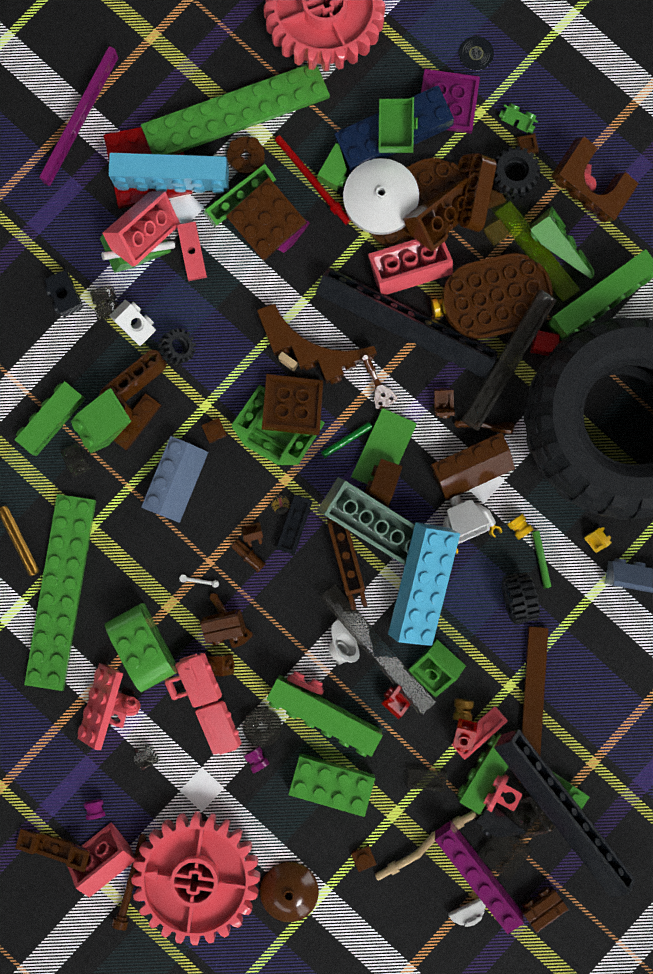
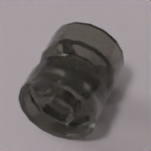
M105 286L91 291L90 296L93 304L96 305L94 309L97 319H111L109 315L119 306V303L115 301L117 296L114 287Z

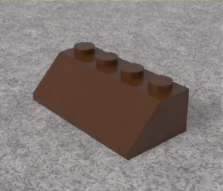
M501 432L431 464L430 468L445 500H449L454 496L514 470L515 466L508 444Z

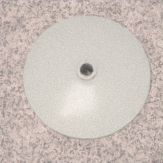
M384 158L372 159L357 166L347 178L343 191V203L350 220L363 231L376 235L391 234L405 227L406 224L403 218L416 209L419 202V189L412 173L402 164Z

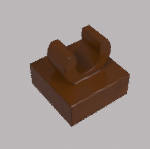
M260 522L242 527L244 542H248L249 547H252L251 541L256 539L259 541V544H262L263 533Z

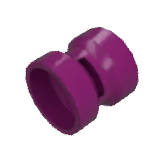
M260 746L243 756L245 761L251 764L250 769L252 773H256L269 765L268 759L263 757V751Z

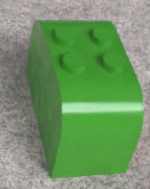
M145 603L139 604L105 623L107 634L131 680L140 692L178 673L175 666L176 662Z

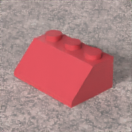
M109 823L81 846L90 851L85 871L82 872L70 867L68 869L75 888L90 898L131 865L136 858L130 845L113 823Z

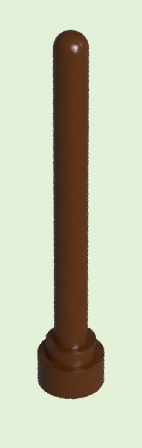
M145 834L139 836L134 854L135 858L142 856L139 848L143 842H146L147 836ZM133 863L119 914H116V917L113 918L111 925L112 928L117 930H127L129 922L126 915L134 888L131 878L138 872L133 867Z

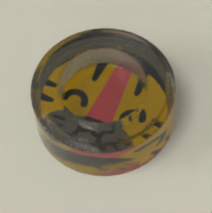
M279 495L272 500L271 507L275 513L283 515L290 510L291 504L286 496Z

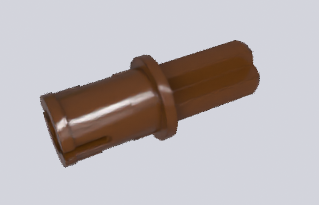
M238 539L232 544V549L244 559L243 562L246 561L257 573L266 565L253 553L254 550L251 551L241 540Z

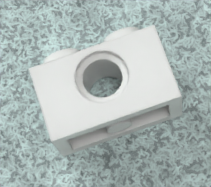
M124 300L109 316L141 346L156 331L152 326L154 322L147 315L143 317L139 313L141 309L134 302L130 304ZM134 318H137V323L135 325H131V321Z

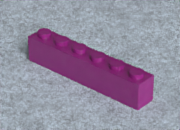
M450 820L435 831L436 843L505 932L509 934L524 924L523 913L454 823Z

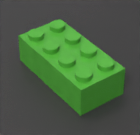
M300 753L289 795L365 817L375 775Z

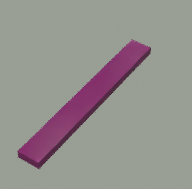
M110 46L39 177L48 186H51L118 60L116 50Z

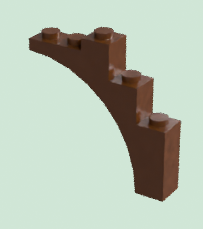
M275 303L257 310L274 356L280 355L281 352L288 354L290 353L289 350L292 349L300 370H310L316 367L315 364H319L326 384L331 383L332 385L342 381L341 378L344 377L342 369L348 371L357 367V363L363 362L361 360L362 353L369 354L371 361L374 360L377 354L374 346L360 350L341 351L315 345L302 338L290 328L282 318Z

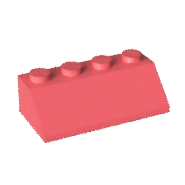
M152 191L148 192L103 232V235L114 253L131 266H136L177 228V225H180V222L166 192Z
M415 239L368 254L379 292L384 295L440 279L453 273V260L445 242L435 250L430 251Z

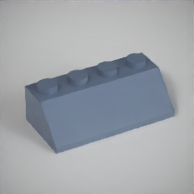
M170 436L141 508L180 523L209 452Z
M615 558L614 561H608L605 584L653 593V567L647 568L645 563L634 562L633 565L626 564L627 560Z

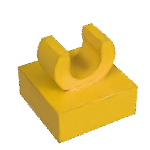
M604 527L598 528L584 537L595 553L611 544V536H606L603 533Z

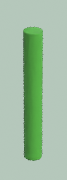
M540 531L532 532L543 586L544 588H550L551 582Z

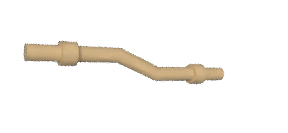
M472 810L461 817H455L452 819V822L459 830L465 826V823L476 818L477 815ZM435 831L431 833L415 852L397 862L393 861L387 864L388 867L375 873L377 880L379 881L390 874L394 875L400 872L401 868L419 859L435 842Z

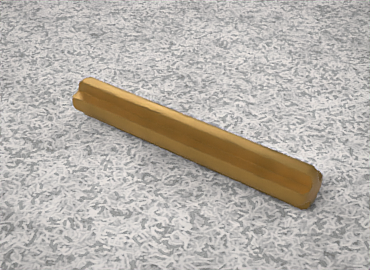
M0 507V518L29 576L39 573V569L8 507Z

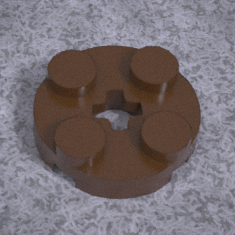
M243 136L230 142L227 159L230 167L237 171V173L251 175L263 165L265 153L263 146L257 138ZM244 152L251 154V156H248V160L241 157Z

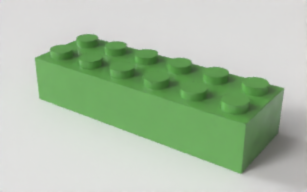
M645 249L554 315L546 326L552 333L560 335L559 341H562L577 332L579 328L581 329L591 324L595 320L594 317L599 319L608 310L617 306L623 299L629 297L641 286L643 287L653 278L652 256Z
M280 674L266 699L271 707L277 710L279 708L286 710V714L294 719L297 717L301 718L306 726L321 729V733L329 738L332 736L338 738L340 744L345 747L351 745L356 748L358 754L364 757L367 755L372 757L383 736L380 728L319 695L291 683Z

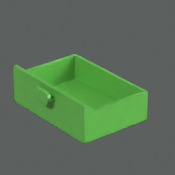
M414 97L409 99H379V153H413L414 129H418V118H414Z

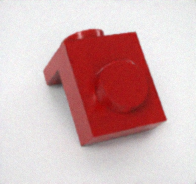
M400 685L394 688L390 687L383 696L385 698L381 703L398 719L403 716L411 704L399 692L402 688Z

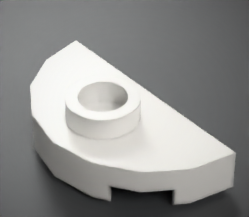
M478 898L448 913V916L454 923L469 927L482 919L486 906Z

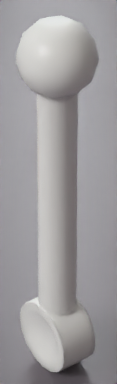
M181 575L179 578L181 582L190 581L208 584L214 588L219 586L217 580L207 581L189 578L186 575Z

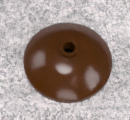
M292 861L279 863L273 866L262 880L260 887L261 902L265 910L279 921L296 922L304 919L313 911L318 901L319 888L314 874L303 864ZM289 892L293 896L292 898H287L285 894Z

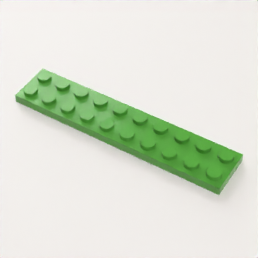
M308 65L143 123L141 128L152 154L174 155L329 99L330 95L318 66L314 70H310Z
M57 494L24 685L64 691L96 500Z

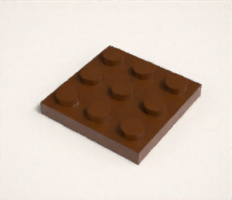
M269 177L226 216L263 261L307 223Z
M266 374L261 429L319 436L323 380Z

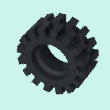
M173 329L163 334L159 340L161 344L158 345V348H162L159 353L164 354L162 358L164 360L168 359L167 363L179 365L187 362L194 356L193 353L196 352V349L193 348L196 346V343L191 341L194 338L193 336L189 337L190 333L188 331L185 332V329ZM173 340L180 342L182 346L180 354L174 351L172 346Z

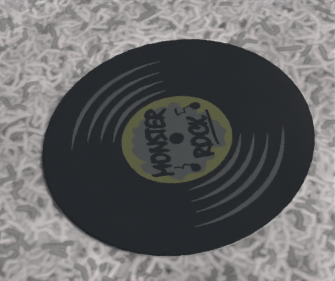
M473 36L467 38L459 48L461 63L471 70H482L488 67L494 57L491 43L483 37Z

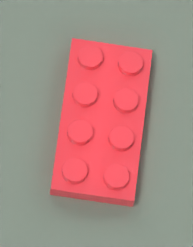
M99 663L94 674V683L89 691V700L83 711L84 717L78 729L77 739L95 750L102 749L123 676L122 672Z

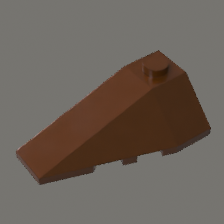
M468 177L420 205L403 218L410 235L430 251L435 250L445 242L449 236V231L457 224V219L462 210Z

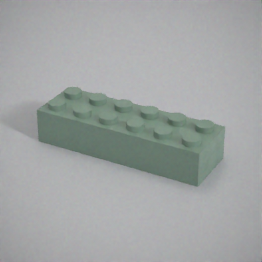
M338 477L317 511L405 565L415 525Z

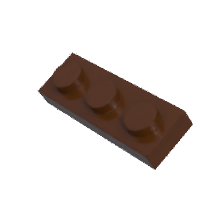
M145 394L132 410L131 422L113 441L125 450H128L162 405Z

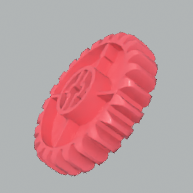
M265 0L266 3L264 5L266 30L272 35V43L275 47L282 46L283 56L290 57L294 54V63L298 66L304 61H308V69L314 70L317 64H321L323 71H329L330 64L333 63L339 70L344 68V60H348L351 64L357 63L358 53L362 56H366L369 53L370 45L377 43L379 32L382 31L384 25L385 2L383 0Z
M195 811L190 822L184 813L178 815L176 825L169 819L165 820L161 826L162 831L153 829L149 834L150 842L142 843L139 848L142 856L137 857L133 863V867L138 872L133 875L131 882L135 886H140L135 891L133 897L136 901H145L139 910L140 914L148 915L151 913L152 918L149 926L155 928L161 924L163 926L161 936L164 938L168 937L171 932H175L176 943L181 944L185 936H190L191 944L198 945L200 937L203 935L208 943H214L216 931L224 938L229 936L230 924L233 927H240L243 923L242 914L249 915L252 911L253 905L250 900H255L258 896L259 890L255 884L260 881V872L254 870L259 860L256 855H248L253 844L251 841L239 842L243 833L240 828L232 833L228 831L230 820L225 819L220 825H217V818L214 813L209 815L207 821L202 820V815L199 811ZM193 874H198L199 882L194 881L195 876Z

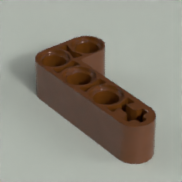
M476 153L463 155L458 163V169L468 174L460 215V225L469 230L480 232L486 221L496 161L483 154Z
M157 350L148 351L100 390L99 396L111 388L125 412L131 418L133 415L132 409L126 401L166 369V361Z

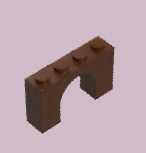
M585 136L577 138L573 141L551 177L559 187L565 188L572 198L583 203L585 209L596 214L598 220L601 222L615 221L639 183L628 173L622 172L615 174L601 195L593 193L586 185L585 169L598 148Z

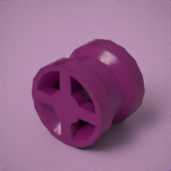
M103 799L92 800L83 804L87 810L86 820L98 819L106 815L102 809Z

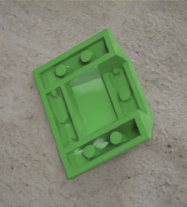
M259 385L231 427L244 446L277 465H299L317 435L262 430L265 388ZM323 421L320 422V430L325 424Z

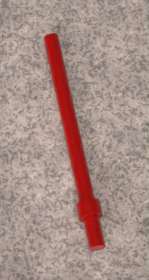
M280 135L275 138L276 143L327 202L332 213L337 215L345 225L350 223L351 220L342 210L341 204L331 197Z

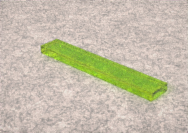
M511 201L495 212L497 218L525 254L543 266L550 277L552 288L563 302L580 290L552 253L541 245L539 241H535L532 238L530 225Z

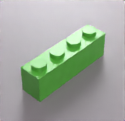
M264 164L205 209L203 213L215 228L268 177L273 182L276 178Z
M65 381L63 384L60 383L56 386L52 397L47 398L42 403L40 411L38 413L35 412L29 418L30 422L28 425L22 427L16 434L15 441L34 456H37L86 399Z
M499 732L490 737L487 743L489 745L487 750L481 752L477 759L478 765L475 769L472 768L467 776L469 780L465 786L462 785L457 793L458 801L479 815L486 805L484 801L488 793L492 794L496 788L493 786L497 775H504L508 768V765L494 749L495 744L502 735Z

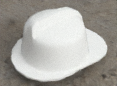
M336 620L331 627L332 641L329 645V653L338 665L344 662H356L360 654L355 631L347 621Z

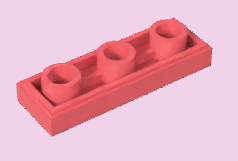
M196 222L177 225L188 281L207 278ZM191 250H195L194 254H189Z

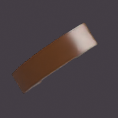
M20 829L15 849L29 854L37 853L66 863L67 867L82 872L86 869L90 854L89 850L73 842L27 829Z

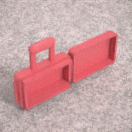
M196 653L181 658L175 664L179 675L165 680V685L171 699L177 700L188 696L194 708L203 706L197 709L195 713L214 755H221L236 750L242 744L238 735L239 731L235 728L231 712L228 711L225 702L218 701L222 697V693L205 653ZM181 680L186 691L177 694L173 682Z

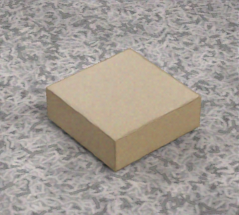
M281 352L278 356L279 362L290 370L295 371L298 367V362L284 352Z

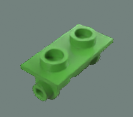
M509 103V106L504 104V107L507 109L506 111H501L499 115L502 118L501 121L513 126L517 119L519 123L516 128L527 134L528 132L533 133L535 129L533 123H538L535 120L536 115L528 111L523 114L519 112L520 107Z

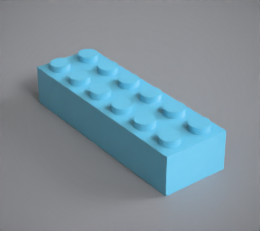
M110 153L109 177L115 188L119 190L136 188L139 191H147L148 189L167 191V189H174L176 192L193 190L196 193L212 191L213 193L221 194L224 191H228L229 166L227 158L221 156Z
M415 522L388 635L397 642L433 645L460 533L448 527Z

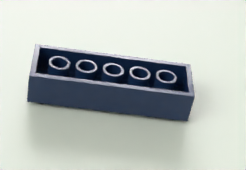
M439 85L413 96L414 118H418V129H414L413 145L453 126L454 117ZM379 113L334 133L336 143L340 146L342 156L350 173L366 161L378 158L385 159L395 154L379 153Z

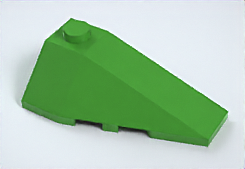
M550 207L531 225L530 234L535 241H539L541 245L591 279L594 277V269L583 252L576 250L575 239L573 236H567L566 225L554 208Z

